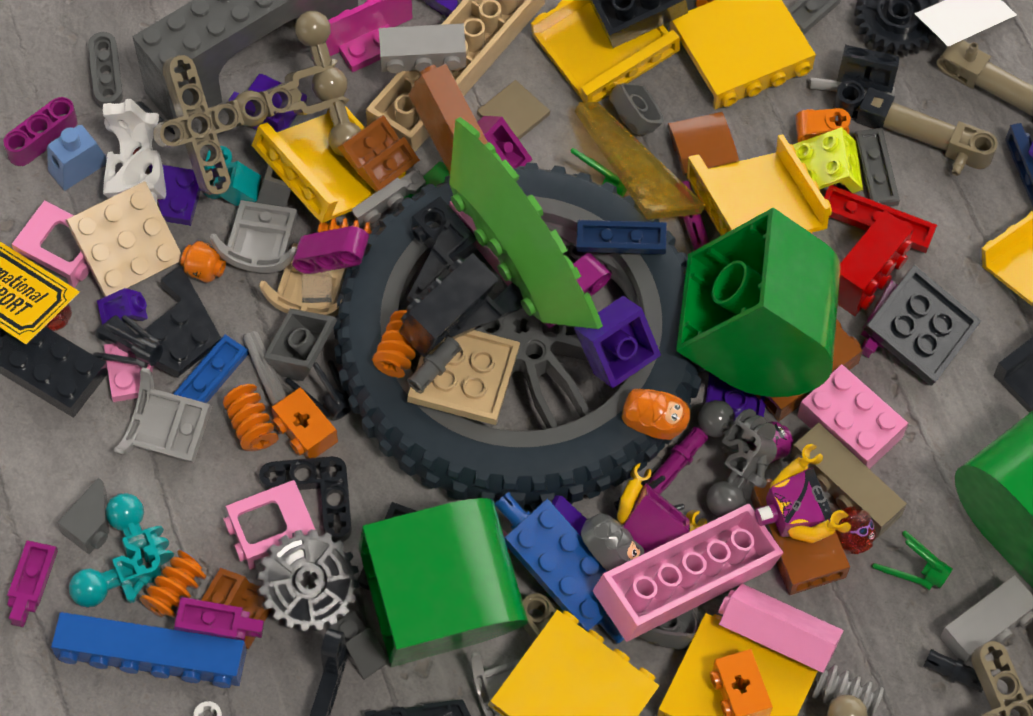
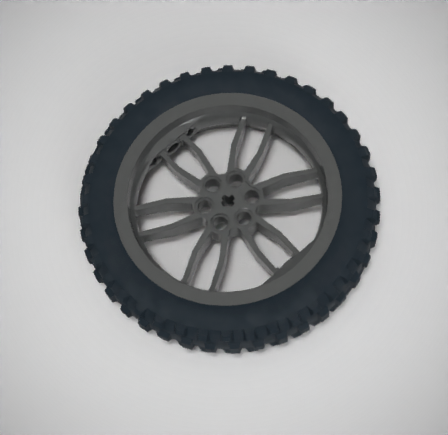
M527 162L525 166L513 168L519 175V180L516 182L526 196L533 195L542 207V220L550 232L556 229L568 250L563 255L569 256L571 254L574 259L578 260L585 254L591 253L611 272V279L617 283L627 299L643 309L661 353L660 357L624 380L608 401L591 412L573 378L554 356L558 354L588 361L579 339L569 337V335L576 334L575 326L557 324L554 327L548 328L535 316H529L522 308L476 329V331L520 342L519 352L512 373L522 372L525 374L534 406L547 429L537 431L500 430L490 428L481 421L407 402L411 387L407 380L415 373L412 365L410 369L404 370V377L397 378L379 371L374 366L372 359L373 355L377 352V346L381 342L382 335L386 332V326L390 322L391 315L395 311L406 310L410 305L407 297L430 254V249L425 243H419L411 232L412 216L440 196L449 205L451 196H453L449 185L450 175L445 176L444 182L436 185V187L433 184H428L421 188V192L412 196V199L409 197L403 199L398 203V209L392 214H386L379 221L380 225H377L369 234V240L361 264L348 268L342 286L343 294L339 295L337 302L339 317L336 318L334 336L339 342L335 346L336 363L343 366V369L339 371L342 389L350 391L351 394L348 398L349 405L353 413L362 416V428L369 438L377 437L380 451L387 457L394 456L399 461V468L410 476L419 475L422 485L430 489H437L439 487L445 489L448 497L456 500L489 498L495 504L509 491L510 495L523 509L525 505H530L535 510L546 499L552 503L556 495L563 496L570 504L583 500V495H586L589 499L599 496L602 491L609 489L610 485L616 487L623 483L624 480L626 481L631 478L630 473L636 464L641 463L637 470L638 472L645 468L647 462L654 459L665 447V444H669L672 439H658L645 435L628 427L623 422L622 411L628 394L633 389H650L670 393L685 401L691 410V398H697L701 385V378L698 372L704 371V368L676 351L688 257L685 253L677 251L675 248L676 239L672 233L667 231L666 254L577 252L578 220L659 222V218L653 212L645 214L639 209V201L631 195L622 197L617 194V187L609 182L599 185L592 182L591 175L584 172L570 175L566 173L565 167L554 165L552 170L539 169L537 163ZM434 221L426 223V225L431 228H436L440 226L437 222ZM503 281L504 288L506 289L508 286H507V284ZM492 290L489 297L494 300L503 290L497 293ZM488 328H494L498 331L495 333H488L485 330ZM547 332H553L557 334V336L547 337L544 334ZM531 354H537L540 356V358L530 359L528 358V356ZM545 372L548 373L567 394L580 419L565 425H557L542 395L538 376Z

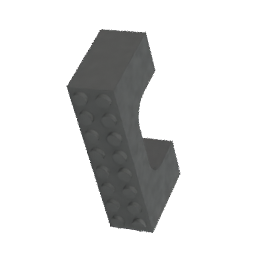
M192 0L132 36L144 90L167 120L176 118L177 116L163 75V65L171 57L185 55L191 58L195 64L208 107L218 105L223 102L219 74L232 56L291 20L296 23L300 15L306 11L320 12L329 20L338 16L344 10L358 7V0ZM180 65L175 67L174 71L175 73H180L184 71V68ZM188 80L178 82V86L189 84ZM185 90L182 94L184 103L191 105L193 102V95L189 90Z

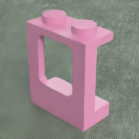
M44 200L12 243L13 250L27 259L30 258L66 277L68 284L75 288L79 281H83L90 271L82 252L80 251L73 261L68 262L41 248V244L57 224L69 227L66 219L74 215Z
M295 480L227 505L228 517L223 518L229 535L235 534L239 542L234 547L240 562L246 560L250 570L255 568V560L269 555L267 550L271 545L279 546L278 540L281 537L287 535L291 539L292 533L302 530L303 534L307 535V532L311 529L315 530ZM270 503H276L287 525V530L255 544H249L241 529L238 517Z

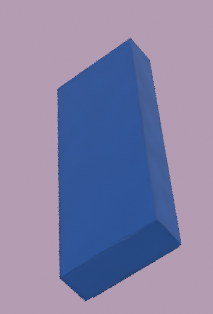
M225 334L173 394L207 403L249 355L248 349Z

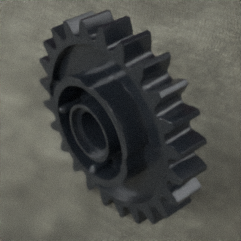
M857 0L854 16H856L854 24L859 26L858 34H866L865 43L874 42L872 49L881 46L883 53L892 50L893 55H897L899 51H902L905 57L908 56L909 50L918 54L920 47L927 50L929 43H934L937 35L915 13L939 3V0Z

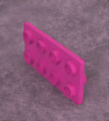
M367 0L364 4L351 10H344L338 16L329 19L331 33L326 40L329 55L332 56L340 52L352 73L381 60L379 28L396 27L413 18L412 0Z

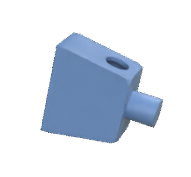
M83 125L64 129L61 136L47 146L48 172L64 191L106 165L107 157Z

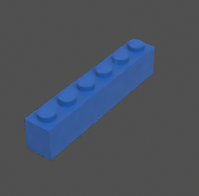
M60 612L51 646L56 658L67 664H76L77 661L87 662L90 666L99 669L113 666L119 667L121 671L131 674L145 671L151 672L150 674L157 678L166 679L170 675L181 677L183 681L189 683H199L200 680L209 681L214 686L220 688H230L231 685L240 686L247 654L245 641L63 612Z

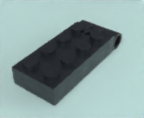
M46 326L27 344H24L0 328V374L73 418L108 374L106 362Z

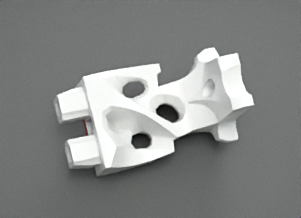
M126 99L125 102L120 104H103L105 127L108 131L116 134L120 144V154H114L113 152H108L103 194L109 199L145 181L157 204V200L165 199L166 197L160 153L152 148L153 128L158 124L159 114L146 113L132 99ZM121 162L123 166L116 173L115 166ZM153 165L152 172L145 174L147 167Z

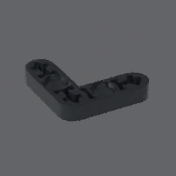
M330 456L274 461L262 466L259 478L264 490L287 483L285 470H289L290 480H295L299 490L321 488L324 532L332 535L331 541L334 543L339 540L344 542L350 537L352 526L347 467L341 458ZM316 467H320L321 479H317ZM330 467H336L338 471L337 476L331 477L329 473ZM301 468H307L312 472V475L308 480L300 481L295 477L296 471ZM271 472H276L278 476L276 477V482H270L268 477H270ZM333 493H339L344 497V501L338 506H332L327 502V498ZM340 514L341 532L335 533L333 528L335 525L334 515Z
M328 628L325 633L321 647L323 674L310 716L331 715L347 662L345 634L342 631Z

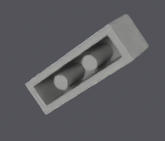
M464 23L379 28L381 72L422 71L431 65L440 67L444 64H447L449 70L466 68Z
M1014 575L948 624L940 638L957 658L964 660L963 664L966 665L971 661L972 653L979 646L991 641L1003 644L1013 635L1011 630L1018 625L1024 628L1033 621V595Z

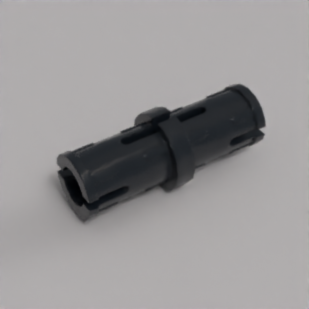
M934 649L930 650L923 667L949 677L948 681L952 683L958 681L981 693L983 691L974 668L963 664L964 660L958 658L956 661L934 651Z

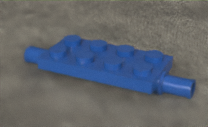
M508 491L495 503V507L512 524L510 527L512 529L511 532L504 537L509 550L561 609L568 611L579 620L577 625L588 632L589 629L600 624L615 641L616 645L624 640L623 636L593 593V589L601 576L608 571L598 562L585 545L582 537L548 499L530 513L529 511L525 512Z

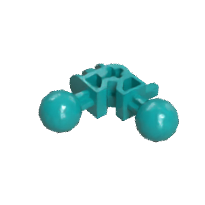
M129 493L117 494L110 499L106 506L107 521L113 528L123 531L125 535L122 538L127 557L119 556L112 559L114 569L103 573L91 568L82 569L77 572L69 584L70 597L76 604L86 608L96 607L104 601L108 590L121 586L127 602L134 603L142 587L148 583L155 582V578L161 575V565L174 557L172 551L165 550L169 546V540L165 537H159L164 531L162 526H154L142 530L140 523L144 517V506L136 496ZM140 548L144 553L145 561L148 562L150 566H152L151 568L146 569V567L142 565L143 559Z

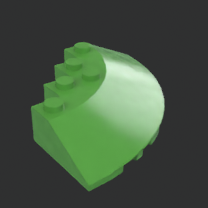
M461 117L456 119L449 182L453 193L451 201L458 212L462 211L473 219L477 229L474 231V235L481 246H487L497 256L500 263L497 268L505 281H511L519 287L523 296L521 305L529 316H535L543 323L592 329L603 327L590 293L586 292L584 294L576 280L581 277L578 268L574 267L571 260L563 255V253L568 251L556 229L550 232L542 220L543 210L533 195H525L516 182L519 180V175L506 159L501 160L500 156L496 153L495 147L490 142L484 145L478 139L481 137L478 130Z

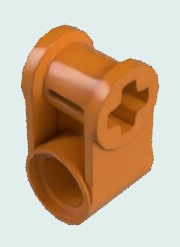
M841 108L825 110L807 109L798 112L795 116L798 142L841 127L848 134L850 131V114Z

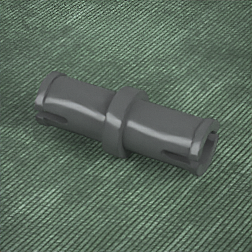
M447 336L432 354H427L423 359L424 363L407 380L411 388L420 394L423 393L437 375L441 376L446 371L445 366L461 351L462 348L459 347V343Z

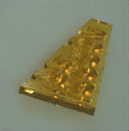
M579 102L575 113L646 219L702 213L706 205L598 102Z

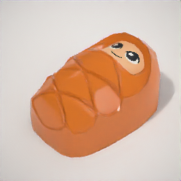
M633 389L628 394L624 403L622 420L628 427L640 433L658 439L671 440L682 433L690 421V408L685 401L670 393L650 389Z

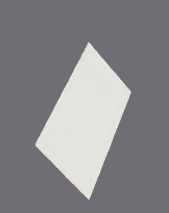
M944 0L915 13L947 46H951L1017 15L1002 0Z

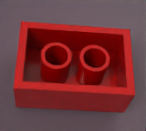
M884 210L840 263L838 305L856 316L861 309L866 311L875 299L874 293L878 289L884 290L892 278L890 274L895 268L900 270L907 261L908 255L906 254L913 244L910 241L913 228Z

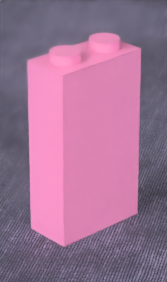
M742 583L736 591L730 590L718 611L719 614L723 615L719 625L822 673L831 660L844 631Z

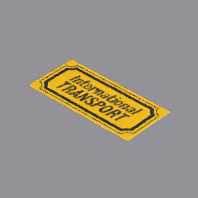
M0 242V328L24 344H27L80 291Z

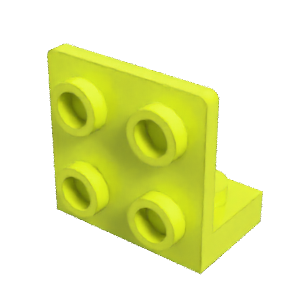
M842 127L793 144L797 157L801 162L805 163L808 174L813 181L817 182L819 189L840 183L845 185L852 193L863 190L856 141Z

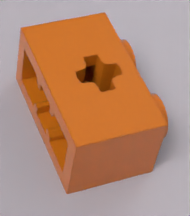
M301 387L272 406L274 417L271 420L272 424L281 435L285 433L290 438V446L298 456L303 454L306 459L316 458L338 442L336 428Z
M749 649L715 659L713 671L710 672V678L714 689H720L723 698L720 701L723 715L770 716L773 706L752 650ZM738 685L739 689H745L744 693L741 694L739 689H734V686Z

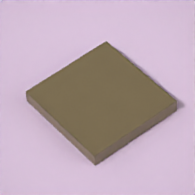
M514 80L478 109L477 115L481 118L483 116H502L516 137L521 139L548 117L550 110L517 80Z

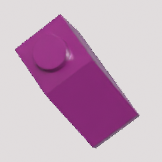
M483 116L477 122L487 142H490L495 147L496 153L502 161L506 159L512 168L525 166L527 162L530 163L532 161V157L502 116Z

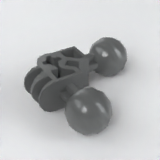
M713 400L706 402L700 409L698 414L699 427L710 437L725 436L722 442L739 451L729 455L724 463L733 470L727 481L716 482L709 489L706 496L707 507L712 514L720 518L744 505L745 500L742 489L748 480L759 488L766 486L765 470L777 454L776 443L773 441L776 428L772 423H767L764 417L756 415L753 409L744 410L735 419V412L727 402ZM745 440L754 443L756 446L747 443Z

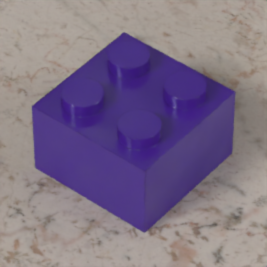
M624 296L598 312L603 327L599 329L574 328L594 375L611 388H614L661 356L643 309Z

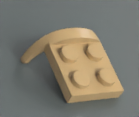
M293 243L292 246L296 247L297 249L298 244ZM291 262L284 269L277 292L266 281H261L259 287L265 298L275 308L288 314L291 308L336 317L339 313V306L337 308L336 302L347 268L305 274L297 271Z

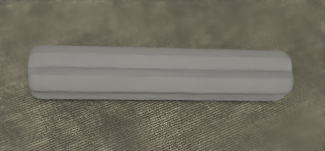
M257 331L246 333L243 336L244 343L272 406H274L286 397L274 368L263 358L266 354V349Z

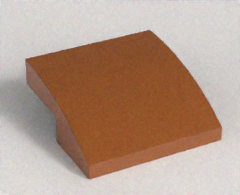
M723 112L668 123L674 151H677L683 176L687 175L688 157L699 154L708 169L739 162L737 150Z
M384 115L376 118L338 146L350 165L376 192L420 161L405 136L399 139Z
M221 567L201 600L241 607L243 611L250 612L249 618L263 620L264 622L271 612V609L264 610L261 605L265 601L264 596H258L257 589L261 586L250 583L245 576ZM245 636L246 649L249 650L256 637Z

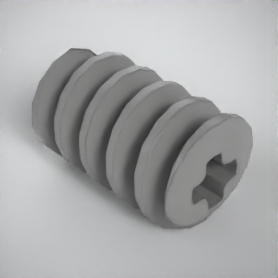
M834 664L828 671L825 669L813 692V698L816 699L823 692V703L828 704L833 698H837L840 695H853L864 703L867 708V714L874 716L883 697V687H879L873 693L872 682L868 681L863 687H860V676L857 675L850 682L848 670H845L838 676L837 665Z

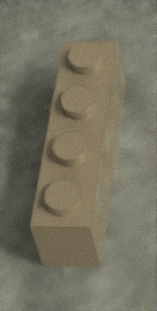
M817 423L794 444L790 456L792 461L797 457L802 458V450L806 445L814 444L817 446L815 450L810 452V459H813L818 454H822L823 460L817 465L808 464V469L813 467L822 490L829 492L836 499L837 505L843 511L850 512L858 520L859 525L863 524L860 526L861 528L868 526L872 519L874 529L872 530L869 527L868 533L874 532V536L878 538L903 515L907 503L820 423Z

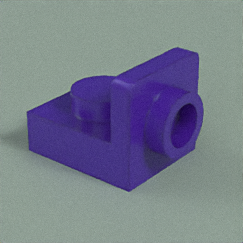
M123 288L97 300L102 325L115 315L121 320L124 315L131 320L144 321L148 319L146 312L147 304L141 292Z

